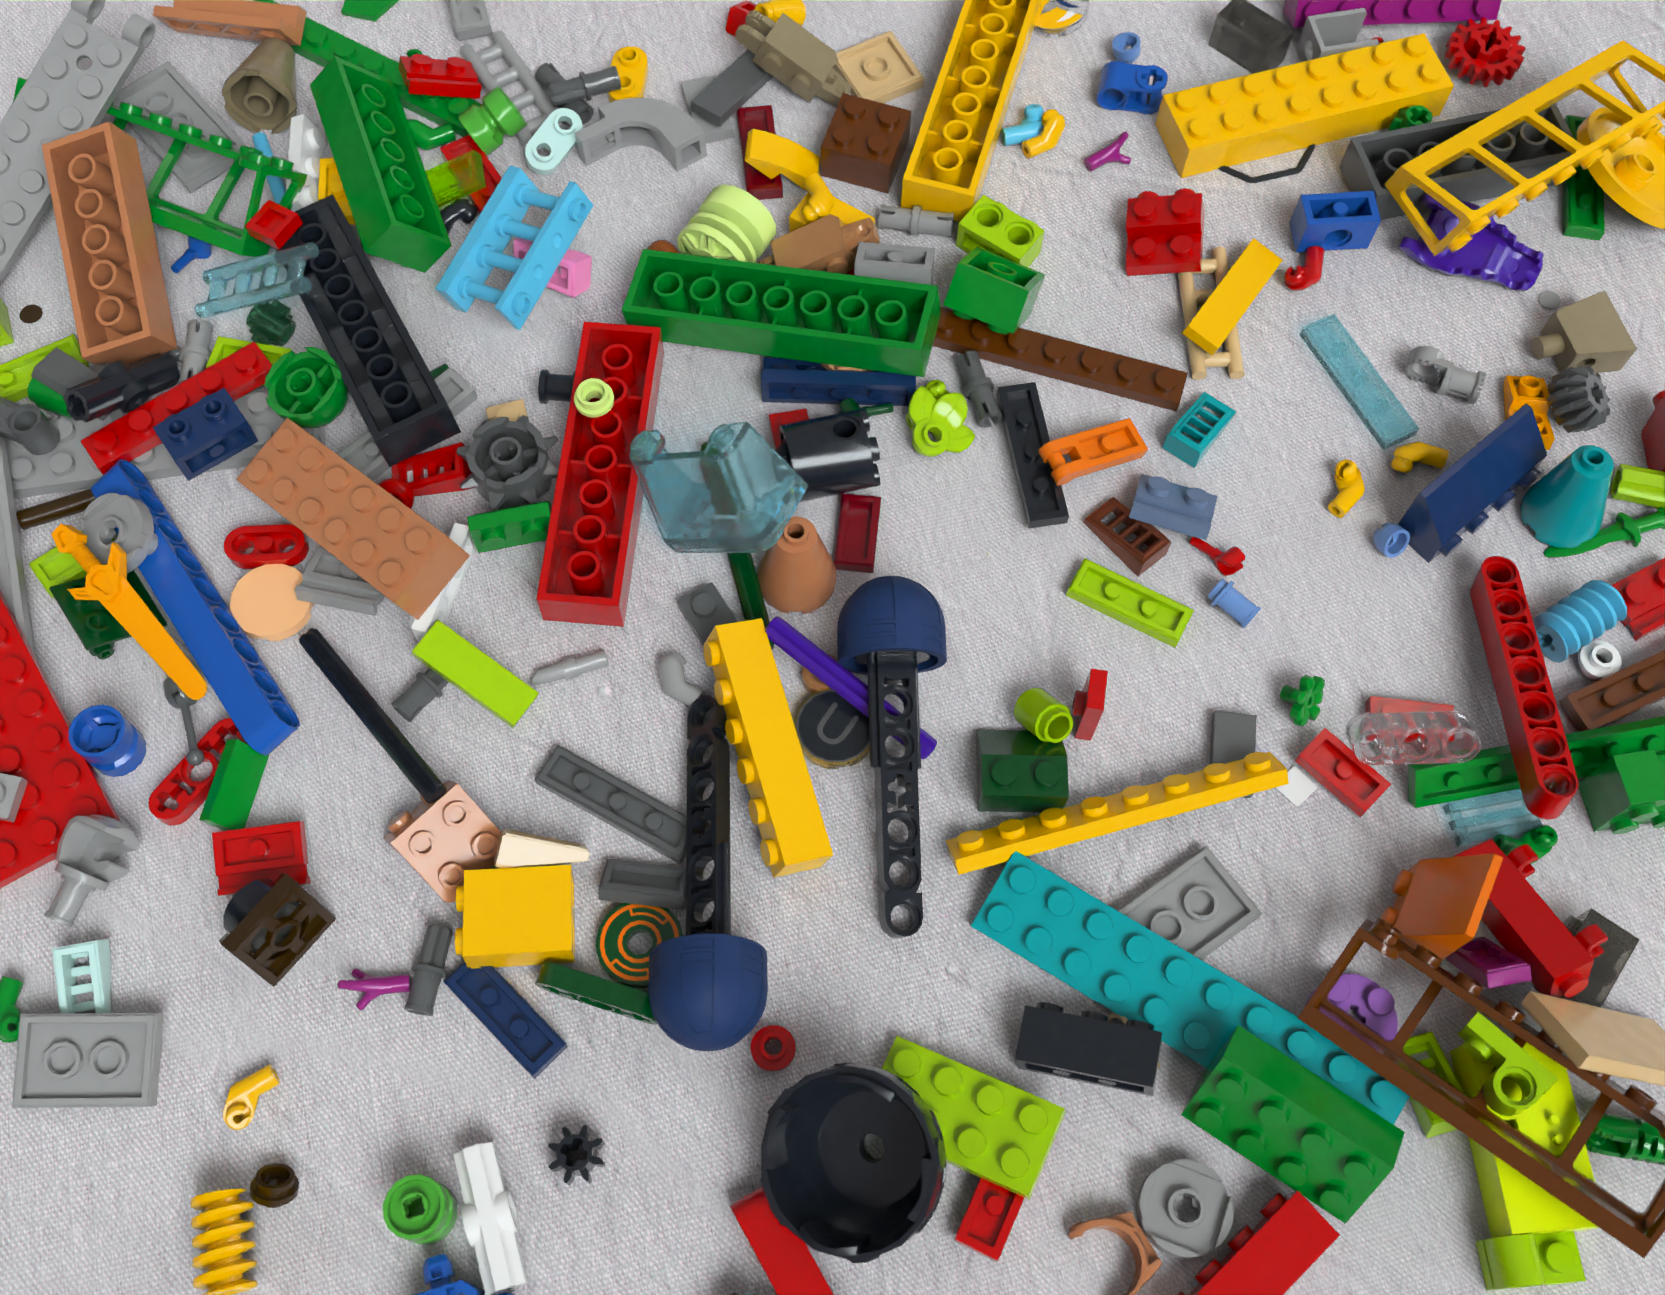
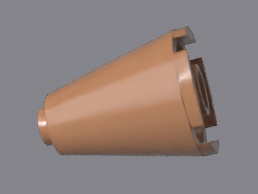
M798 516L786 518L779 523L757 569L761 592L767 604L780 612L788 614L789 611H802V614L811 613L822 607L832 596L836 584L837 575L834 562L815 526L808 519Z

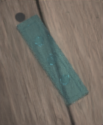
M1335 314L1302 328L1301 338L1383 450L1416 435L1419 427Z

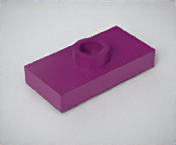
M1486 937L1472 939L1445 958L1446 961L1488 989L1532 980L1531 968L1527 962Z

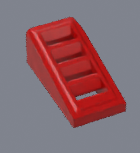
M462 442L411 456L391 466L392 479L405 482L412 489L414 497L472 489H461L459 486L471 474L468 462L456 454L459 447L465 446ZM440 467H444V473L440 474ZM424 469H428L427 478H424ZM407 471H413V482L408 483Z

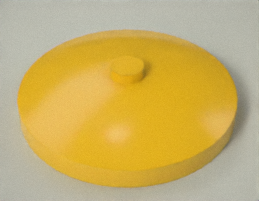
M1607 107L1596 109L1578 127L1577 141L1582 145H1589L1624 125L1627 121ZM1658 131L1646 140H1643L1642 137L1632 138L1629 143L1614 153H1611L1609 149L1603 151L1604 156L1587 168L1595 181L1612 200L1628 213L1649 225L1665 229V136Z

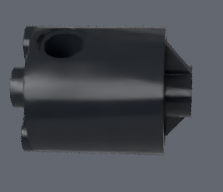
M863 408L780 425V445L775 451L769 452L770 465L775 483H780L790 490L795 503L880 486L879 470L877 464L873 463L880 460V452L876 437L868 438L867 432L870 431V422L867 410Z

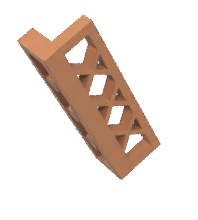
M174 0L173 7L155 5L153 16L180 33L260 42L267 38H278L289 45L301 46L307 12L300 6L247 0Z

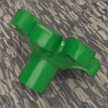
M1304 675L1300 679L1299 689L1289 685H1285L1282 688L1280 699L1293 704L1289 716L1294 720V724L1302 727L1307 724L1309 719L1315 721L1319 716L1321 710L1316 704L1322 703L1323 688L1325 686L1323 678Z

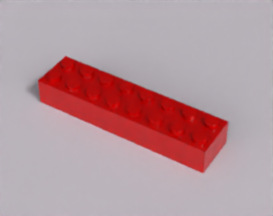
M584 321L536 598L543 620L624 627L664 359L661 327ZM591 378L604 381L611 387L614 394L612 409L607 414L595 418L582 415L577 410L574 402V394L578 386L583 381ZM593 398V399H591L589 402H596V401H599L600 399H599V398Z

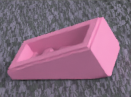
M522 238L515 239L513 257L524 259L533 242ZM568 249L546 287L573 298L589 289L591 283L592 257L585 253ZM559 266H561V274H558Z

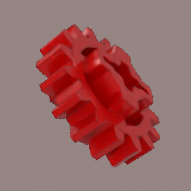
M1482 17L1479 24H1476L1473 19H1468L1465 26L1462 24L1457 25L1445 46L1447 50L1444 57L1451 59L1448 65L1449 69H1459L1458 78H1462L1465 75L1470 77L1469 84L1473 85L1476 80H1481L1483 86L1488 87L1490 81L1493 80L1495 84L1500 86L1504 79L1511 80L1514 74L1518 72L1524 60L1522 55L1525 51V46L1518 45L1521 40L1520 35H1510L1511 26L1502 29L1499 20H1496L1493 24H1488L1487 19Z

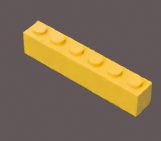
M760 618L716 625L703 645V654L706 664L713 668L716 679L714 684L715 697L718 704L724 706L727 717L725 724L726 735L729 743L735 745L739 758L737 761L738 777L742 784H746L750 796L748 810L751 821L754 825H758L762 838L760 843L762 860L766 866H770L773 878L820 868L833 856V852L768 636L765 632L763 620Z

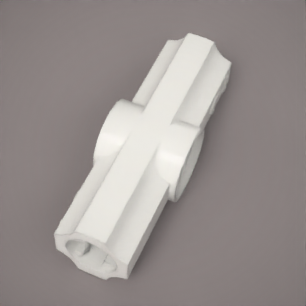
M488 1142L463 1148L461 1151L453 1154L464 1199V1205L461 1206V1214L467 1239L471 1247H475L485 1295H496L519 1289L528 1284L516 1232H519V1221L511 1193L505 1189L495 1144Z

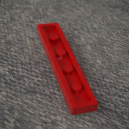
M254 341L87 436L80 442L104 475L118 460L123 459L130 462L161 444L162 441L152 427L163 422L170 415L185 410L199 402L206 395L213 394L222 388H225L232 400L235 401L265 384L266 376L272 364Z

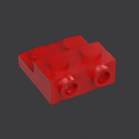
M1182 188L1177 190L1174 195L1158 196L1155 192L1145 191L1140 193L1137 198H1128L1126 217L1128 238L1125 263L1127 276L1202 271L1205 218L1202 193H1195L1191 189Z

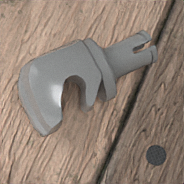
M95 814L75 816L68 821L58 844L55 859L58 861V864L54 869L62 873L61 878L65 880L44 916L72 927L73 921L90 890L95 892L96 888L105 891L110 882L121 878L129 872L128 868L114 863V860L119 855L136 851L139 847L140 840L129 826L117 819Z

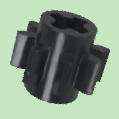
M587 1125L581 1128L579 1134H572L566 1127H563L562 1133L565 1138L559 1144L549 1143L548 1145L556 1153L558 1159L553 1161L548 1167L552 1172L565 1168L564 1183L569 1186L574 1181L575 1176H582L590 1184L592 1182L590 1172L595 1166L605 1167L606 1165L601 1158L597 1157L596 1152L605 1145V1142L602 1138L589 1142L590 1128ZM580 1144H582V1149L588 1156L585 1161L577 1160L574 1167H572L573 1162L567 1157V1153L569 1150L577 1151Z

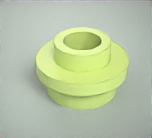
M587 379L575 391V406L584 416L592 418L603 416L614 405L613 391L608 384L600 379ZM593 398H599V399H600L599 401H596V402H589V401H590L591 399H593Z

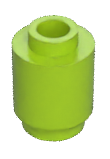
M1031 688L1025 691L1016 701L1014 707L1016 721L1041 741L1058 743L1070 734L1073 728V719L1069 709L1045 690Z

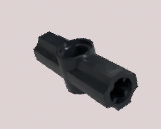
M160 353L129 365L122 360L115 361L105 367L96 378L66 390L63 399L67 406V412L75 421L83 420L86 423L118 409L123 413H129L142 406L151 395L177 385L180 378L177 368L178 363L171 355H162Z

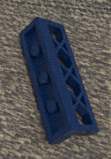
M764 357L761 372L762 402L840 404L845 399L854 398L858 405L892 403L893 406H909L911 397L916 390V376L881 371H828L821 363L786 358Z

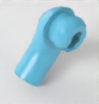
M1028 105L1024 109L1025 117L1020 125L1001 128L1003 146L1019 144L1038 136L1043 128L1041 121L1043 107L1041 105Z

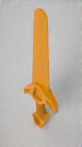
M60 524L51 533L59 552L71 554L87 573L85 587L67 589L76 600L99 601L192 700L203 698L207 692L206 681L127 581L126 552L118 543L112 542L107 565H102L85 545L87 543L86 534L71 525Z

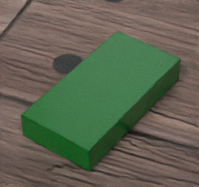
M227 739L199 820L223 831L245 828L269 755H262L256 752L248 744L238 739Z

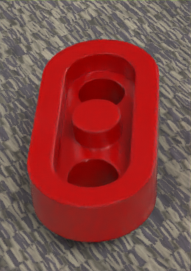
M291 524L242 526L234 529L227 535L224 541V551L230 561L236 567L242 569H255L265 564H285L292 567L301 563L306 558L309 552V543L304 533ZM295 546L291 551L284 553L287 547ZM254 548L250 554H244L247 549Z

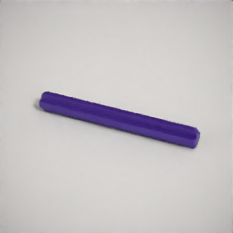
M779 616L774 617L765 628L768 639L869 718L868 686L842 665L838 664L836 660ZM884 699V707L889 714L894 716L902 714ZM920 728L921 759L927 758L937 745L936 739L922 728ZM892 736V737L895 738L898 742H900L902 745H904V742L902 741V739H900V738L897 737V736Z

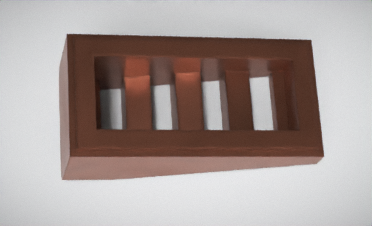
M1112 497L1086 517L1084 524L1139 577L1167 554L1171 541L1151 524L1129 518L1131 510ZM1113 512L1117 517L1107 525L1100 521ZM1121 523H1124L1127 527L1117 534L1113 531ZM1134 533L1137 537L1130 543L1127 542L1125 538ZM1144 543L1147 548L1141 552L1137 547Z

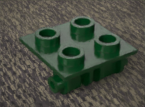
M135 571L127 573V581L162 626H167V622ZM86 577L51 586V593L84 648L92 656H97L101 660L107 659L113 655V647L116 641L132 637L99 601L76 600L67 590L85 587Z

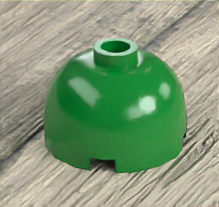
M304 347L307 351L298 354L290 351L272 365L266 376L265 387L268 389L267 404L284 421L286 418H289L301 428H321L332 423L342 414L348 401L349 392L342 379L338 363L326 351L315 347Z

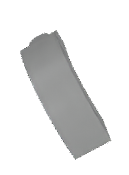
M627 98L604 104L598 107L600 120L593 124H588L583 129L575 132L579 157L586 166L628 146H646L659 151L677 172L707 156L705 131L684 110L656 99Z

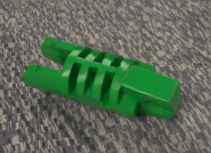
M1608 1113L1603 1114L1585 1143L1587 1150L1590 1152L1635 1161H1645L1652 1164L1658 1163L1665 1166V1140L1659 1135L1655 1127L1643 1119H1633L1632 1117Z

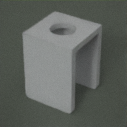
M1365 8L1308 16L1296 46L1300 61L1304 62L1363 47L1380 45L1378 39L1355 42L1367 15ZM1310 50H1313L1312 58L1310 56Z

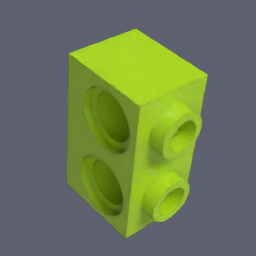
M983 194L959 222L956 247L968 254L976 247L1029 267L1041 252L1045 230L1032 220L1021 217L1009 210L1001 202L994 201Z

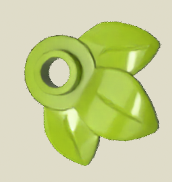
M924 386L919 387L914 392L909 402L908 415L914 424L911 438L912 445L919 454L927 457H936L944 451L960 453L972 444L975 434L970 428L963 425L967 417L968 407L961 393H949L937 400ZM928 431L935 436L936 442L929 439Z

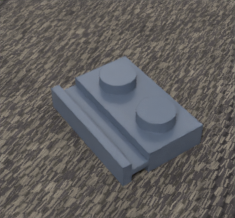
M1141 474L1129 518L1206 540L1211 528L1217 496L1209 494L1200 488H1189L1169 482L1162 477H1151Z

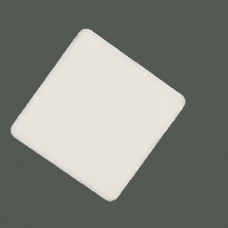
M1293 766L1287 772L1289 784L1276 788L1298 807L1317 789V786L1296 766Z

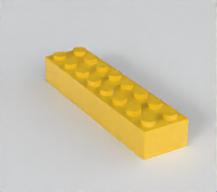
M1041 0L964 1L903 176L902 208L913 209L914 205L922 206V210L954 212V220L960 222L977 203L1035 27Z
M1423 33L1380 43V45L1363 47L1165 94L1162 96L1155 125L1180 178L1217 170L1221 166L1229 167L1307 148L1311 144L1319 145L1389 128L1400 108H1404L1407 111L1409 107L1419 105L1427 108L1432 113V117L1441 114L1454 85L1426 35Z

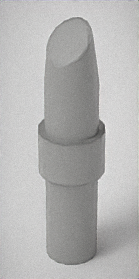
M605 650L577 658H566L560 660V663L537 669L531 684H543L563 678L567 680L578 677L581 673L609 666Z

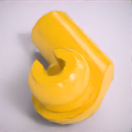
M1049 109L1042 115L1041 121L1044 128L1040 135L1022 142L1021 147L1026 158L1029 159L1044 153L1057 145L1065 128L1064 116L1060 115L1057 110Z
M1423 442L1409 443L1395 449L1393 452L1395 457L1391 462L1392 469L1409 473L1413 468L1414 461L1442 469L1447 461L1449 450Z

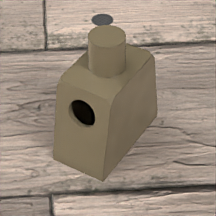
M1606 291L1599 292L1555 311L1541 330V336L1533 338L1531 342L1533 356L1538 360L1552 357L1559 371L1579 366H1590L1595 373L1619 371L1637 350Z

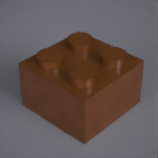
M843 93L821 145L820 176L889 194L909 142L911 110Z

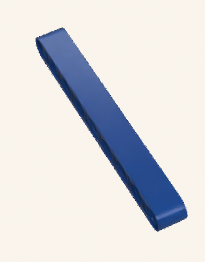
M123 459L118 460L91 486L95 499L107 493H116L139 499L147 506L153 518L154 533L158 536V546L151 555L146 556L138 568L244 740L256 752L262 755H269L299 728L300 721L144 474L132 463ZM115 527L116 533L119 534V528Z

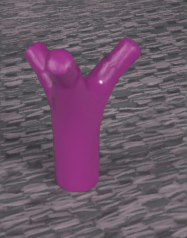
M1123 132L1112 144L1085 158L1084 164L1087 170L1091 172L1111 161H1119L1129 165L1131 158L1119 153L1129 134Z
M357 968L351 973L357 980H339L337 983L339 989L365 992L356 1004L359 1010H363L371 1000L380 995L410 992L411 989L410 974L373 976L365 974Z

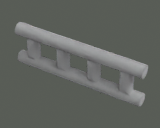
M498 30L491 36L494 45L476 52L472 45L467 44L460 49V53L467 62H471L478 80L487 93L496 86L502 88L520 80L527 91L509 99L518 111L536 103L543 115L526 122L527 126L516 134L526 149L529 140L556 108L504 33ZM504 57L510 68L491 75L485 64ZM565 121L558 123L561 129L568 130V125Z

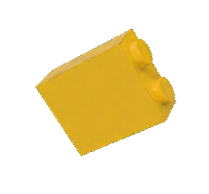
M571 865L464 870V885L456 887L457 912H463V928H456L455 951L456 955H462L467 967L477 969L481 968L480 966L512 967L542 965L543 962L556 964L575 963V891Z

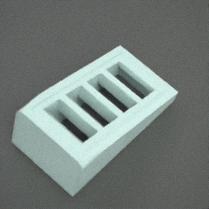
M109 939L52 948L60 1014H76L89 1010H95V1013H111V955ZM89 956L90 965L76 967V958ZM91 974L92 983L76 985V976ZM93 992V1001L76 1003V994Z

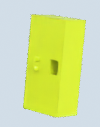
M1526 1042L1522 1049L1554 1074L1558 1080L1536 1103L1518 1115H1500L1493 1111L1488 1104L1486 1106L1491 1112L1554 1155H1561L1580 1125L1568 1072L1565 1067ZM1462 1044L1449 1051L1454 1073L1463 1091L1468 1096L1473 1097L1484 1084L1494 1065L1489 1061L1487 1063L1479 1061ZM1502 1079L1501 1089L1505 1096L1511 1100L1520 1101L1522 1092L1518 1084L1510 1079ZM1469 1138L1491 1238L1518 1234L1538 1235L1572 1231L1579 1232L1599 1228ZM1585 1144L1574 1161L1573 1167L1595 1182Z

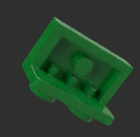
M543 501L467 517L469 532L477 552L482 553L545 541L547 539L552 510L550 502Z

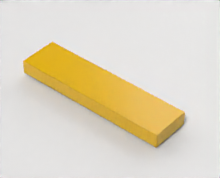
M1253 238L1182 334L1213 356L1283 260Z

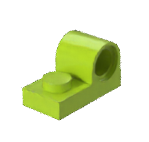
M1477 1012L1457 1034L1465 1041L1463 1045L1473 1057L1483 1063L1489 1061L1496 1067L1484 1084L1483 1095L1488 1106L1500 1115L1514 1116L1520 1114L1536 1103L1558 1080L1554 1074L1480 1012ZM1502 1079H1510L1518 1084L1522 1092L1520 1101H1514L1505 1096L1501 1089Z
M1574 1231L1538 1235L1518 1234L1475 1241L1486 1291L1586 1281Z

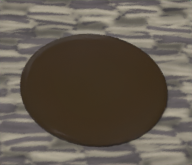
M38 305L24 307L20 312L21 321L28 324L37 322L42 317V309Z

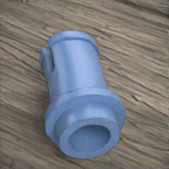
M1222 578L1208 594L1207 598L1212 601L1211 606L1213 608L1217 605L1241 624V627L1245 628L1261 608L1232 587L1234 585L1232 580L1228 583Z

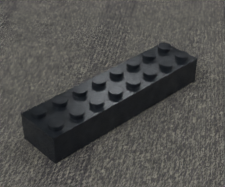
M333 194L295 211L298 213L303 224L280 250L276 249L330 356L338 363L342 379L389 467L460 433L461 430L446 400Z

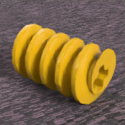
M247 1189L213 1191L197 1195L191 1199V1208L205 1211L191 1220V1227L205 1231L192 1238V1247L206 1251L192 1260V1267L207 1271L193 1279V1287L208 1291L203 1295H232L249 1291L258 1286V1281L243 1278L244 1272L257 1266V1261L242 1258V1253L256 1246V1241L241 1238V1233L255 1227V1221L240 1218L241 1213L254 1207V1202L240 1200V1194L246 1192Z

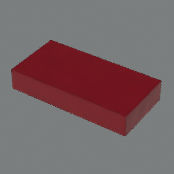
M842 494L834 559L836 570L874 572L881 497Z

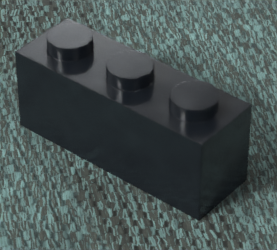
M1038 1002L1037 1007L1025 1005L1015 1055L1018 1069L1153 1096L1162 1045V1032L1154 1031L1152 1024L1139 1020H1127L1126 1025L1108 1022V1016L1093 1011H1082L1081 1016L1063 1013V1007L1047 1002Z

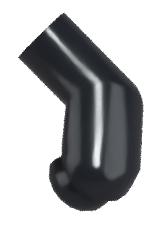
M459 198L440 210L448 235L458 219H461L466 224H470L478 213L477 207L470 204L469 200L465 198Z

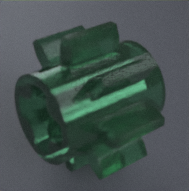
M274 299L272 304L269 302H258L251 309L246 320V325L250 328L249 332L253 334L251 340L261 344L284 346L291 339L296 328V323L292 320L293 316L289 314L291 308Z

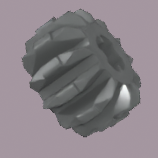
M1590 366L1571 367L1562 370L1559 374L1554 375L1552 382L1548 384L1550 396L1547 400L1551 403V413L1555 414L1557 424L1563 426L1568 433L1597 428L1598 425L1605 423L1606 417L1610 415V408L1607 404L1610 401L1606 394L1607 386L1602 384L1601 375L1595 373Z

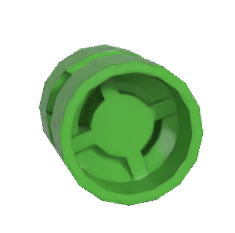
M496 86L482 97L483 105L479 107L473 104L458 116L466 131L488 156L504 144L503 137L505 135L513 137L527 126L523 116L499 86Z
M420 1174L406 1176L395 1182L387 1192L383 1202V1218L388 1229L397 1237L421 1245L435 1244L446 1238L454 1228L458 1217V1203L453 1193L443 1184Z

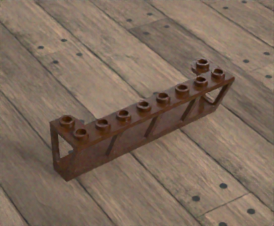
M1366 918L1300 1013L1298 1019L1633 1252L1645 1258L1665 1231V1178L1646 1210L1638 1212L1573 1167V1163L1612 1100L1655 1127L1659 1135L1665 1140V1115L1654 1108L1657 1101L1634 1085H1630L1627 1090L1609 1079L1611 1075L1577 1068L1543 1029L1538 1032L1523 1022L1526 1015L1521 1010L1503 999H1500L1498 1004L1494 1003L1481 994L1484 987L1473 978L1460 971L1455 977L1439 966L1442 959L1429 949L1418 944L1414 950L1399 940L1402 933L1388 922L1377 918L1374 923ZM1364 942L1392 959L1397 960L1400 957L1433 979L1392 1040L1385 1039L1328 998L1330 991ZM1443 987L1514 1033L1515 1036L1512 1040L1521 1048L1524 1047L1526 1042L1601 1091L1561 1155H1554L1491 1112L1486 1106L1487 1103L1483 1095L1484 1084L1475 1096L1470 1097L1404 1051V1045Z

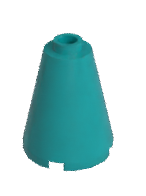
M1580 446L1527 490L1520 505V514L1523 524L1526 526L1528 523L1536 532L1534 537L1553 547L1575 548L1580 546L1582 542L1596 536L1602 526L1614 467L1610 454L1598 446Z

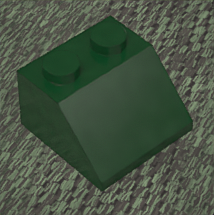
M1026 730L976 731L977 803L979 812L1041 813L1049 808L1062 809L1065 807L1069 798L1067 754L1063 741L1058 743L1043 742Z

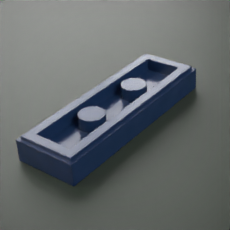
M464 962L443 982L535 1079L568 1047L567 1044L493 966H480L481 968L471 969Z

